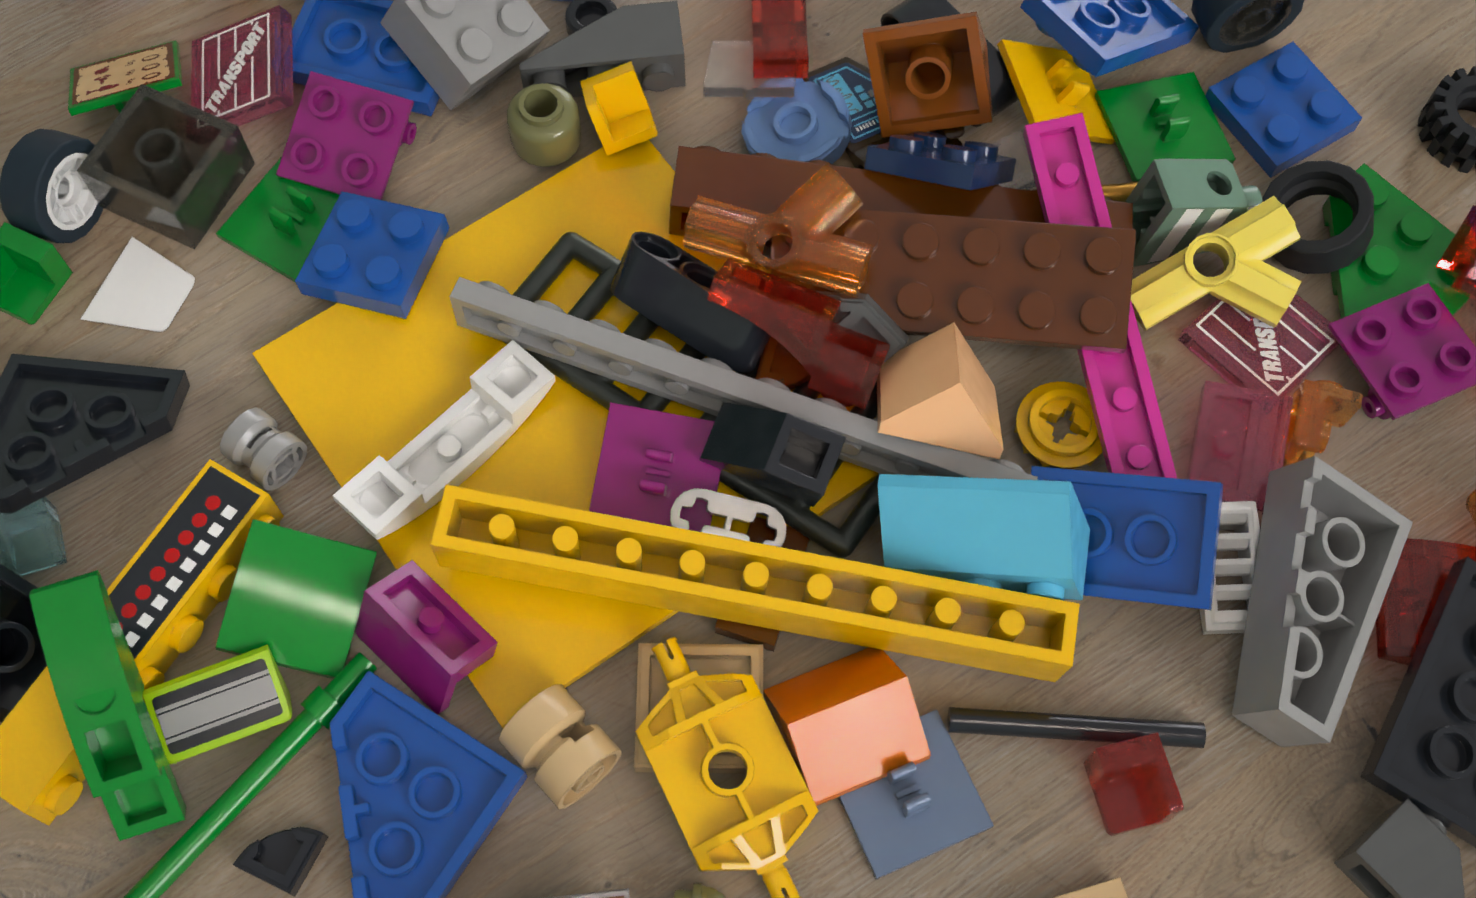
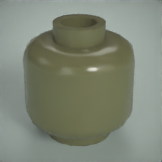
M549 83L532 84L521 89L511 99L507 108V125L511 144L520 158L532 165L549 167L568 161L577 152L582 139L578 105L568 91L561 86Z

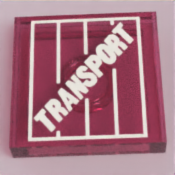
M281 5L192 41L191 131L201 139H208L293 105L292 15Z
M1295 294L1275 328L1217 299L1183 330L1178 339L1266 416L1340 346L1328 328L1331 322L1297 294Z

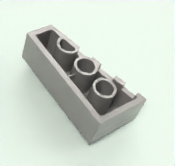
M1316 456L1269 472L1232 716L1280 747L1331 742L1413 524L1404 515Z

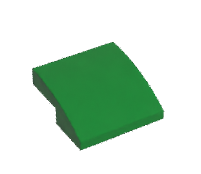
M253 519L216 643V650L240 655L268 645L278 666L334 679L345 667L364 591L368 587L377 552Z

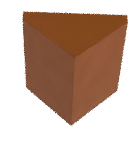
M977 11L863 29L862 34L882 138L890 137V135L912 134L915 131L927 132L992 122L988 50Z

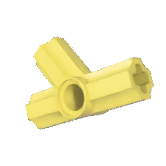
M1272 196L1215 231L1197 236L1188 247L1132 279L1131 302L1136 321L1144 331L1207 294L1275 328L1302 282L1263 262L1301 238L1295 221L1285 205L1281 204L1275 196ZM1211 251L1222 259L1224 272L1215 277H1206L1195 269L1193 257L1197 253Z

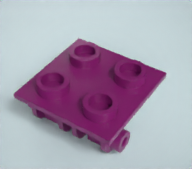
M310 71L276 175L339 195L343 191L382 200L399 147L403 143L411 145L416 136V124L409 122L414 101Z
M1429 283L1328 325L1332 334L1370 387L1368 395L1361 400L1363 411L1369 418L1379 417L1383 420L1389 418L1395 420L1476 385V347Z

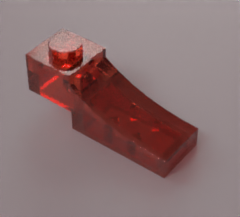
M751 0L753 78H808L809 55L806 0Z
M728 258L714 276L707 300L728 308L748 319L782 344L811 376L808 388L819 391L823 398L835 400L845 407L854 405L865 409L891 345L834 323L842 301Z

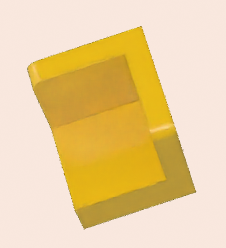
M631 61L580 81L587 110L607 156L658 135L650 106Z

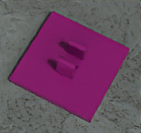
M610 402L589 511L672 527L670 523V510L675 500L683 492L693 488L718 491L722 469L699 460L715 421ZM696 499L692 508H681L680 518L689 522L688 530L700 532L704 525H711L713 515L706 512V501Z

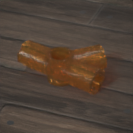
M827 163L773 213L763 214L698 195L695 203L690 207L683 239V246L687 249L759 269L773 279L790 278L858 298L864 286L873 251L871 244L833 234L834 231L863 206V202L843 177ZM781 234L793 239L792 247L785 256L778 259H770L763 256V247L772 236Z

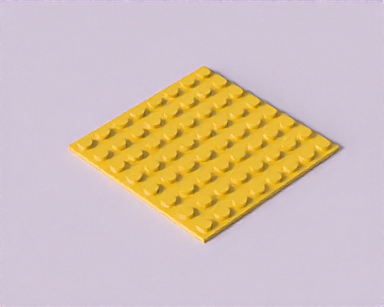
M646 140L608 156L604 148L601 147L445 239L406 319L336 303L254 351L252 354L342 488L377 456L380 455L383 459L389 461L471 389L470 376L507 345L501 340L457 325L449 296L459 277L476 283L490 281L502 286L513 295L556 242L567 232L579 234L621 260L631 235L642 231L661 236L764 301H766L767 284L733 242L669 234L670 203L675 171L650 140ZM573 258L539 300L551 302L568 314L600 274ZM613 295L594 319L606 321L623 333L639 312ZM777 324L773 331L774 333L813 341L801 326ZM660 326L648 338L664 341L671 345L678 353L686 344ZM555 375L556 382L528 418L482 466L458 487L589 511L609 410ZM838 375L832 377L818 396V398H828L841 403L849 412L860 399L845 379ZM618 381L613 382V385L638 401H641L647 393ZM672 400L663 410L666 413L699 419L704 413L701 410ZM843 461L830 479L823 497L814 507H810L809 510L822 516L871 483L878 475V472ZM719 481L717 492L747 499ZM441 501L408 524L377 540L396 570L413 560L498 642L493 657L467 676L502 729L527 702L545 689L560 684L567 688L679 612L441 567L430 545ZM756 514L757 517L766 519V516L762 514ZM713 515L711 526L723 528L725 518ZM732 520L730 530L747 534L750 523Z

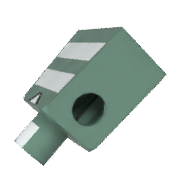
M1154 159L1125 201L1133 203L1132 229L1136 230L1133 267L1164 261L1188 247L1197 236L1211 233L1263 202L1260 190L1254 185L1241 186L1233 164L1227 159Z

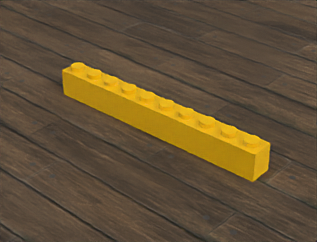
M447 484L445 485L430 544L439 566L1049 682H1056L1073 666L1080 603Z

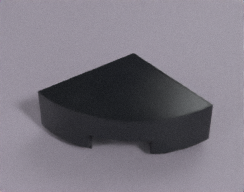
M295 827L276 832L262 840L251 843L238 856L233 865L295 897L325 845L328 836L320 831L305 827Z

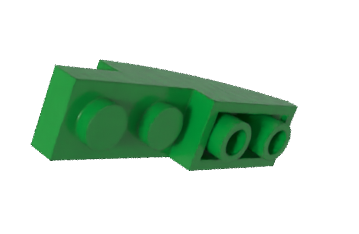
M99 570L31 590L29 596L39 638L68 733L93 798L101 796L119 841L185 820L186 805L142 697L144 683Z

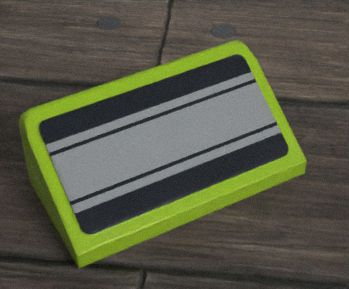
M268 645L143 690V698L169 764L177 763L284 723L293 716L290 692Z

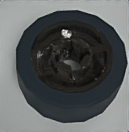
M1193 0L1191 11L1209 47L1212 50L1227 53L1258 46L1277 36L1292 24L1302 11L1304 0Z

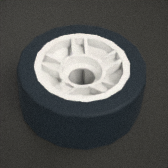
M39 128L24 135L10 150L1 172L0 202L1 209L8 222L38 238L54 243H72L87 235L100 218L107 201L109 189L108 164L100 148L88 139L57 130Z

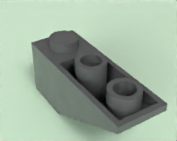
M676 0L622 6L519 63L523 88L532 84L549 83L561 86L572 97H583L580 81L630 61L634 66L643 90L659 92L673 87L686 86L685 55L678 2Z

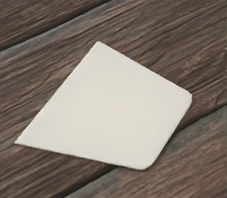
M131 237L81 317V320L163 332L170 326L191 291L195 278L142 242Z

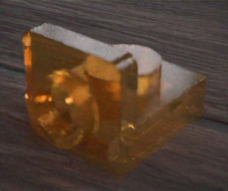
M1305 379L1285 405L1276 466L1284 467L1313 457L1315 453L1322 454L1328 444L1332 426L1344 427L1361 408L1363 395L1359 392L1344 389L1342 385L1333 381H1311Z

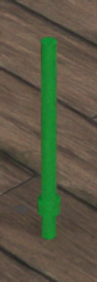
M359 652L324 689L318 685L300 704L305 709L123 898H160L323 726L327 730L330 729L331 720L368 670L374 673L377 668Z

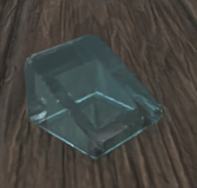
M46 497L12 514L0 513V564L17 575L24 576L68 563L58 510Z

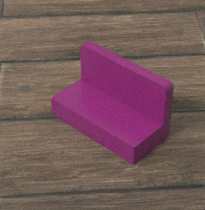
M413 560L364 591L355 629L356 635L434 713L439 715L449 707L456 683L492 658L498 642Z

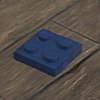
M915 131L913 136L890 135L889 143L868 146L864 169L966 190H975L1013 181L1016 158L997 155L999 146L994 144L965 141L964 146L946 145L947 136Z

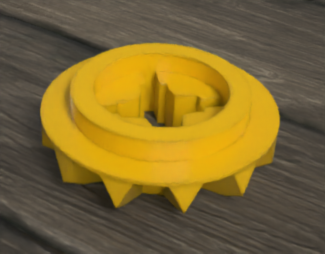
M1049 382L1034 388L1022 400L1017 411L1014 433L1019 435L1023 446V453L1033 455L1040 461L1042 467L1054 466L1064 469H1075L1086 464L1091 466L1103 452L1087 388L1071 382ZM1067 410L1071 411L1069 429L1077 434V436L1067 433L1063 440L1060 439L1058 443L1053 442L1054 436L1052 434L1054 427L1046 421L1057 423L1060 417H1064Z

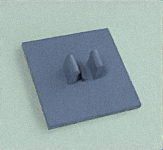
M937 709L920 716L931 753L930 759L916 765L911 761L889 771L885 778L839 796V800L876 880L994 826Z

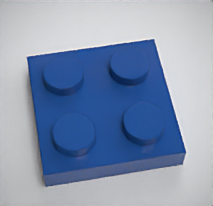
M1294 41L1208 88L1205 95L1216 116L1270 178L1353 132L1362 119L1360 114Z
M342 191L295 282L303 295L406 319L450 228L446 216L437 212Z

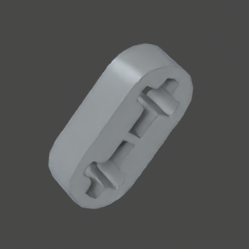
M693 488L683 492L675 500L670 510L671 526L688 530L689 522L680 518L681 508H692L696 499L704 500L707 502L706 512L725 518L723 528L704 525L700 532L750 541L748 535L730 530L732 520L751 523L756 518V514H762L766 516V527L775 530V536L773 541L764 540L761 544L782 547L786 539V524L783 516L776 508L765 503L708 489Z

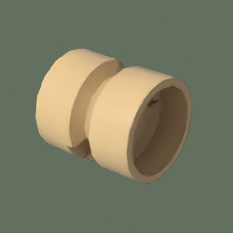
M562 684L551 686L533 697L508 721L499 736L500 743L523 769L533 767L537 769L534 778L535 783L559 810L569 807L589 793L612 770L622 754L621 749L598 724L585 725L583 723L586 716L585 710Z

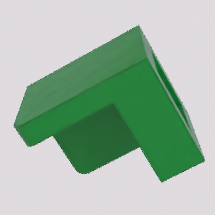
M4 222L0 227V311L29 325H33L73 272L53 244Z

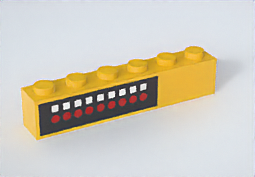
M209 459L107 589L144 683L143 690L164 683V674L178 655L190 650L199 640L206 618L219 602L229 598L253 519L280 526V521L284 517L267 492ZM46 666L0 725V797L23 813L50 826L56 816L64 814L76 803L83 789L82 782L85 779V775L68 733L50 673Z

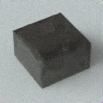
M141 84L77 171L100 207L195 250L255 165V162L237 125Z

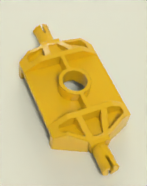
M676 637L667 639L665 643L672 659L669 658L663 643L657 644L651 650L654 652L667 681H669L667 683L669 691L647 715L635 731V736L643 747L696 860L695 863L699 872L755 870L757 876L762 875L771 898H785L781 888H783L787 898H802L783 863L788 861L785 854L808 827L819 810L753 676L735 673L699 676L696 670L690 671L691 669L678 645ZM719 753H734L744 762L746 776L740 786L734 789H723L715 785L711 780L708 772L709 762Z

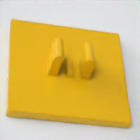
M1005 39L1000 40L997 46L1029 124L1083 113L1090 142L1111 145L1115 142L1094 96L1096 88L1089 72L1082 70L1075 64L1071 54L1061 49Z

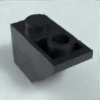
M723 402L699 460L814 507L825 493L846 437L789 413Z

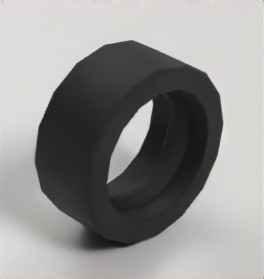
M1330 160L1307 161L1286 169L1275 178L1267 188L1262 200L1264 202L1270 197L1275 196L1281 204L1288 208L1294 202L1311 195H1330L1342 199L1351 207L1353 221L1339 235L1325 240L1307 241L1300 238L1299 241L1273 255L1286 268L1304 274H1327L1349 266L1365 252L1374 234V195L1366 179L1350 166Z

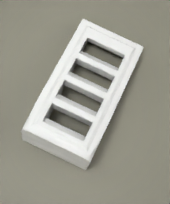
M1255 501L1222 502L1219 531L1234 530L1235 533H1220L1217 551H1238L1239 558L1216 559L1215 577L1242 576L1243 584L1216 585V578L1214 577L1211 610L1199 609L1203 635L1245 633L1260 535V523ZM1246 600L1247 610L1218 611L1217 601Z

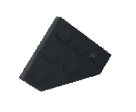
M11 354L0 377V513L12 514L172 431L190 387L185 370Z

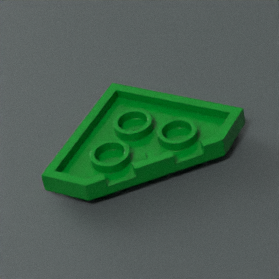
M1363 163L1356 172L1366 179L1374 195V234L1365 252L1349 266L1330 272L1333 295L1338 296L1340 317L1344 318L1427 283L1430 284L1452 316H1454L1476 294V250ZM1329 195L1322 206L1324 226H1329L1331 238L1339 235L1350 226L1353 221V211L1342 199Z

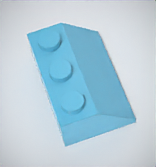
M879 474L877 486L884 567L1058 600H1083L1090 528L1070 481Z

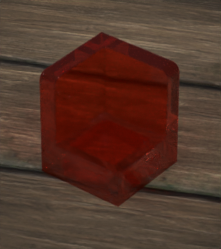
M1158 732L1095 748L1083 762L1106 832L1111 836L1169 822L1184 810L1183 801Z

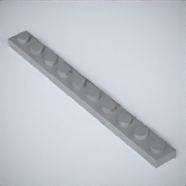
M459 277L449 296L458 326L506 343L514 340L526 350L715 416L718 415L723 402L789 413L845 436L846 440L838 459L880 474L1037 480L1038 478L1037 476L1025 473L1019 465L1005 459L988 460L959 450L878 433V418L872 420L849 412L845 406L835 400L828 398H817L814 400L791 392L786 385L771 378L756 380L734 372L727 364L712 358L699 360L678 353L671 345L664 341L653 338L644 341L626 335L606 321L599 319L586 321L566 314L560 307L545 300L531 302L511 295L505 288L490 281L476 283Z

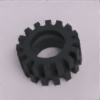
M1476 66L1472 67L1468 75L1464 68L1455 70L1451 77L1449 75L1445 76L1421 111L1422 114L1418 118V127H1423L1419 133L1421 142L1432 140L1427 148L1428 153L1432 157L1439 152L1443 153L1445 157L1440 163L1448 168L1453 161L1459 162L1458 172L1468 173L1474 165L1476 166V128L1466 123L1458 110H1468L1476 113Z

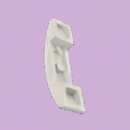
M512 340L470 376L471 389L389 461H386L380 455L377 456L333 495L334 501L376 540L391 534L441 501L446 484L459 486L482 466L533 412L556 382L555 375Z

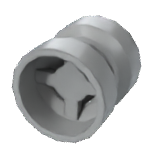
M255 407L240 414L229 425L221 439L220 451L236 466H247L250 469L252 479L265 490L272 491L286 484L298 472L306 458L307 446L292 432H281L278 430L276 420L262 408Z

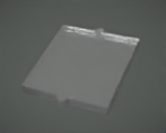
M752 39L751 41H712L703 85L704 97H743L746 100H752L754 97H795L800 41H761L760 39Z

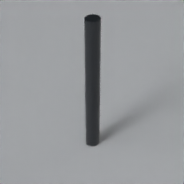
M949 707L947 718L948 733L1204 748L1206 742L1205 724L1200 722Z

